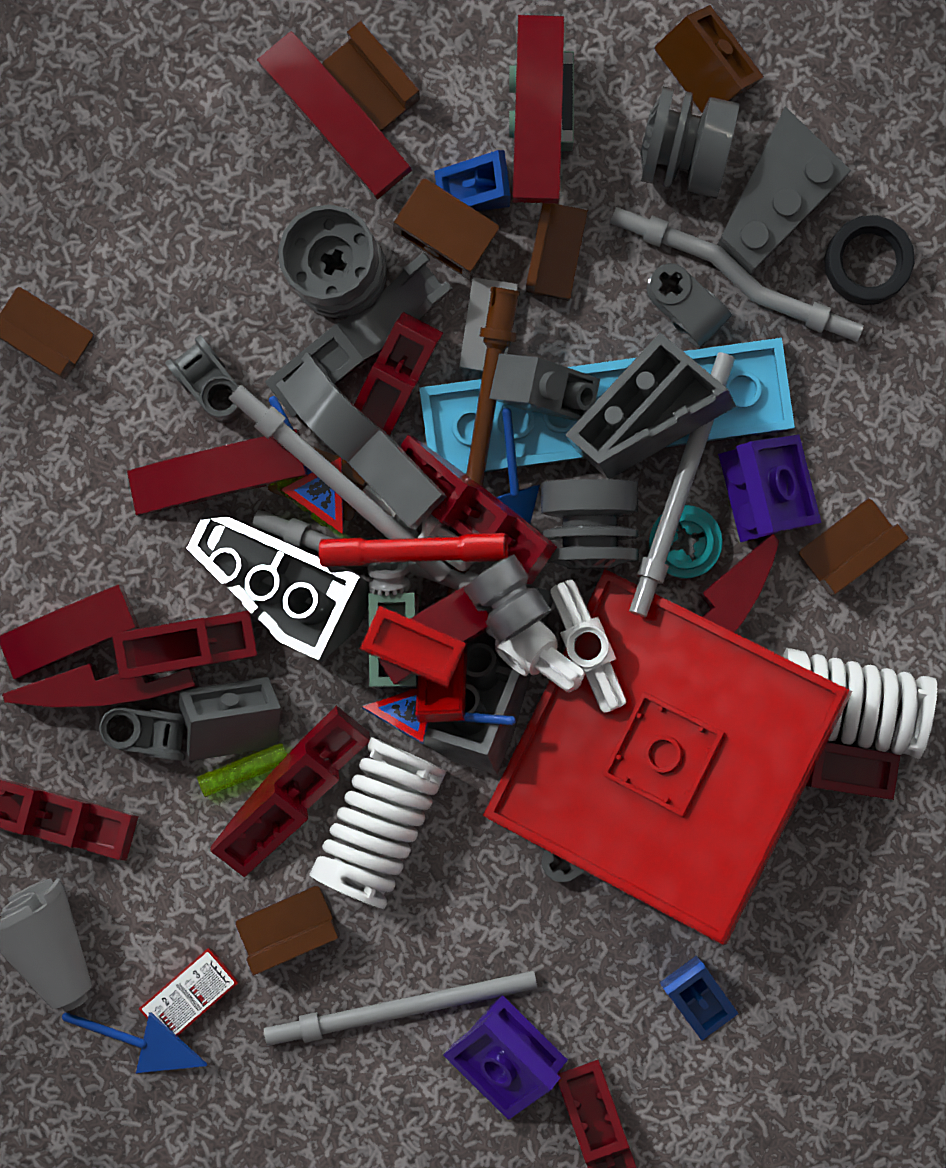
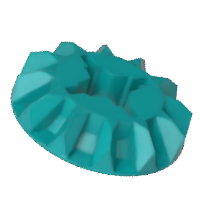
M685 505L679 521L681 530L684 529L687 535L694 533L697 535L703 532L704 536L692 545L694 561L691 560L690 555H687L683 549L669 551L665 562L669 566L667 573L681 579L693 578L706 573L717 562L722 550V534L716 520L699 507ZM662 514L655 521L649 536L650 548ZM678 529L676 530L672 543L678 540Z

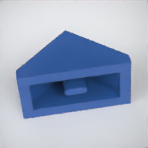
M505 150L493 151L434 171L438 187L476 211L510 207L511 195Z
M697 955L659 982L701 1041L739 1014Z

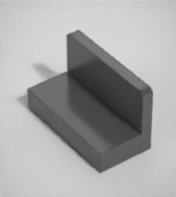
M269 677L179 690V706L188 728L187 755L190 761L269 749L278 745L281 707Z

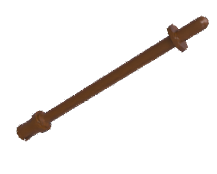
M490 287L491 295L485 328H480L479 336L484 337L483 343L487 348L466 472L467 476L482 487L497 402L489 399L498 356L499 353L504 354L505 350L510 347L511 342H516L517 333H513V326L520 291ZM451 565V569H454L461 573L465 574L467 571H469V568L466 571H460ZM448 587L446 597L457 590ZM436 597L434 604L445 597Z

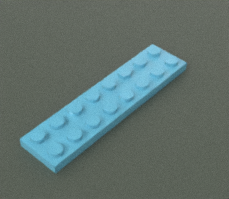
M782 338L683 351L710 374L718 352L729 354L735 358L726 388L729 390L736 407L714 419L707 442L787 431L795 428ZM636 358L568 368L600 379L596 396L597 401ZM481 379L420 387L427 447L466 474ZM498 401L496 402L485 472L508 469L502 415L504 408H510L512 412L517 468L585 459L574 449L565 435L577 421L523 410ZM690 433L667 447L686 445Z

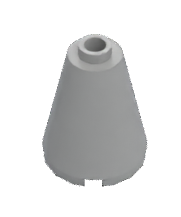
M51 878L45 879L7 898L10 903L0 913V953L52 1009L62 1007L63 1011L67 1012L87 1001L88 996L86 993L91 989L92 983L64 885L59 878L54 882Z

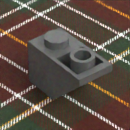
M499 353L489 399L523 410L578 421L596 402L600 379L539 357Z

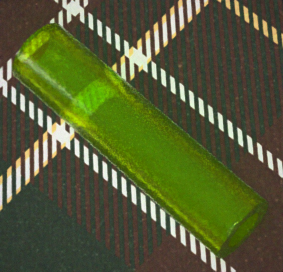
M279 743L199 775L197 780L200 789L206 798L271 772L287 756L284 744Z

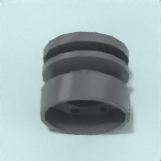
M663 86L660 97L650 110L640 152L642 164L641 182L652 184L656 165H665L668 167L663 187L670 188L678 170L682 169L688 171L687 191L689 193L717 199L728 160L740 104L710 97L702 115H692L693 95L691 92H685L681 112L670 110L674 89Z
M332 204L311 207L295 216L283 232L278 248L280 269L289 285L297 292L302 301L318 314L336 319L355 316L371 307L383 292L388 275L386 256L364 220L350 209ZM344 263L346 266L343 272L335 270L332 273L329 270L332 264L340 266Z
M572 479L541 483V514L562 518V527L551 528L541 532L548 540L562 541V548H556L547 563L558 564L567 567V569H611L627 562L639 561V549L618 547V540L639 538L638 530L618 526V517L629 516L638 512V482L620 479Z

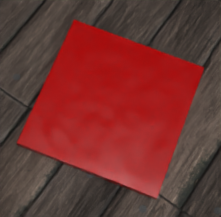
M604 569L586 607L592 619L599 617L616 656V660L611 661V665L626 697V704L610 712L603 713L600 710L586 675L581 681V685L571 692H566L549 680L483 816L722 945H727L853 691L657 594H654L647 617L632 614L629 612L638 585ZM583 633L575 642V650L583 659L592 660L601 652V640L594 633ZM565 648L563 655L571 660L567 653V648Z

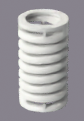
M786 648L783 655L784 658L853 691L847 702L840 739L844 744L850 745L855 741L862 703L866 694L865 707L858 734V745L862 748H869L872 745L878 722L879 708L883 698V707L875 739L876 749L885 752L891 745V751L894 754H907L916 759L922 757L929 739L937 698L936 678L921 676L915 680L912 674L908 672H901L896 675L893 669L884 668L879 672L878 668L874 665H866L861 668L860 664L854 661H849L844 665L843 661L839 658H831L827 662L826 658L820 654L812 655L809 659L805 651ZM902 697V708L895 728L897 708ZM842 714L828 741L836 740L841 725Z
M371 737L368 744V750L371 753L369 757L371 758H363L360 761L359 767L361 771L374 779L359 774L355 775L352 779L354 788L371 797L355 791H348L344 797L347 804L367 815L347 807H341L337 812L339 820L360 831L339 823H334L330 828L332 836L357 849L327 839L323 843V850L335 858L319 856L314 863L310 876L354 899L385 909L387 899L384 897L385 892L393 891L396 885L391 875L401 873L404 865L400 859L407 858L411 851V847L407 842H414L416 840L418 831L414 826H421L423 824L425 814L421 810H428L431 807L433 800L430 795L437 793L446 770L393 745Z

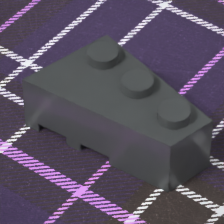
M786 106L717 244L750 275L846 179L851 171Z
M660 332L565 435L582 457L606 478L611 479L730 411L736 405L729 390Z

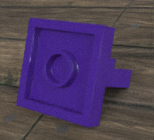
M800 434L750 441L737 445V449L718 454L740 543L821 523Z
M503 995L495 1000L474 1026L455 1041L443 1054L508 1120L549 1092L560 1079L557 1073L568 1061Z

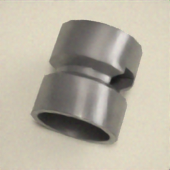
M515 555L495 564L464 587V591L478 611H488L489 616L486 624L500 644L517 636L551 611L537 588L526 587L525 584L529 576Z

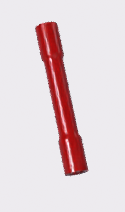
M506 533L379 540L339 538L321 539L319 542V561L321 567L362 566L367 563L453 560L495 562L508 558V539Z

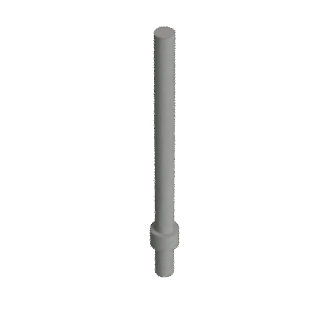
M718 352L711 375L726 387L735 358L729 354ZM714 420L696 429L689 435L648 557H642L637 572L640 580L629 612L632 614L647 617L657 585L664 582L669 567L665 562Z
M241 384L232 393L229 399L256 422L254 428L267 439L272 436L388 539L415 538L285 424L284 420L286 417L273 406L268 409ZM442 561L415 562L438 583L451 571Z
M534 971L322 1016H318L317 1012L300 1015L299 1021L264 1028L267 1046L303 1039L304 1043L323 1039L322 1034L538 989Z

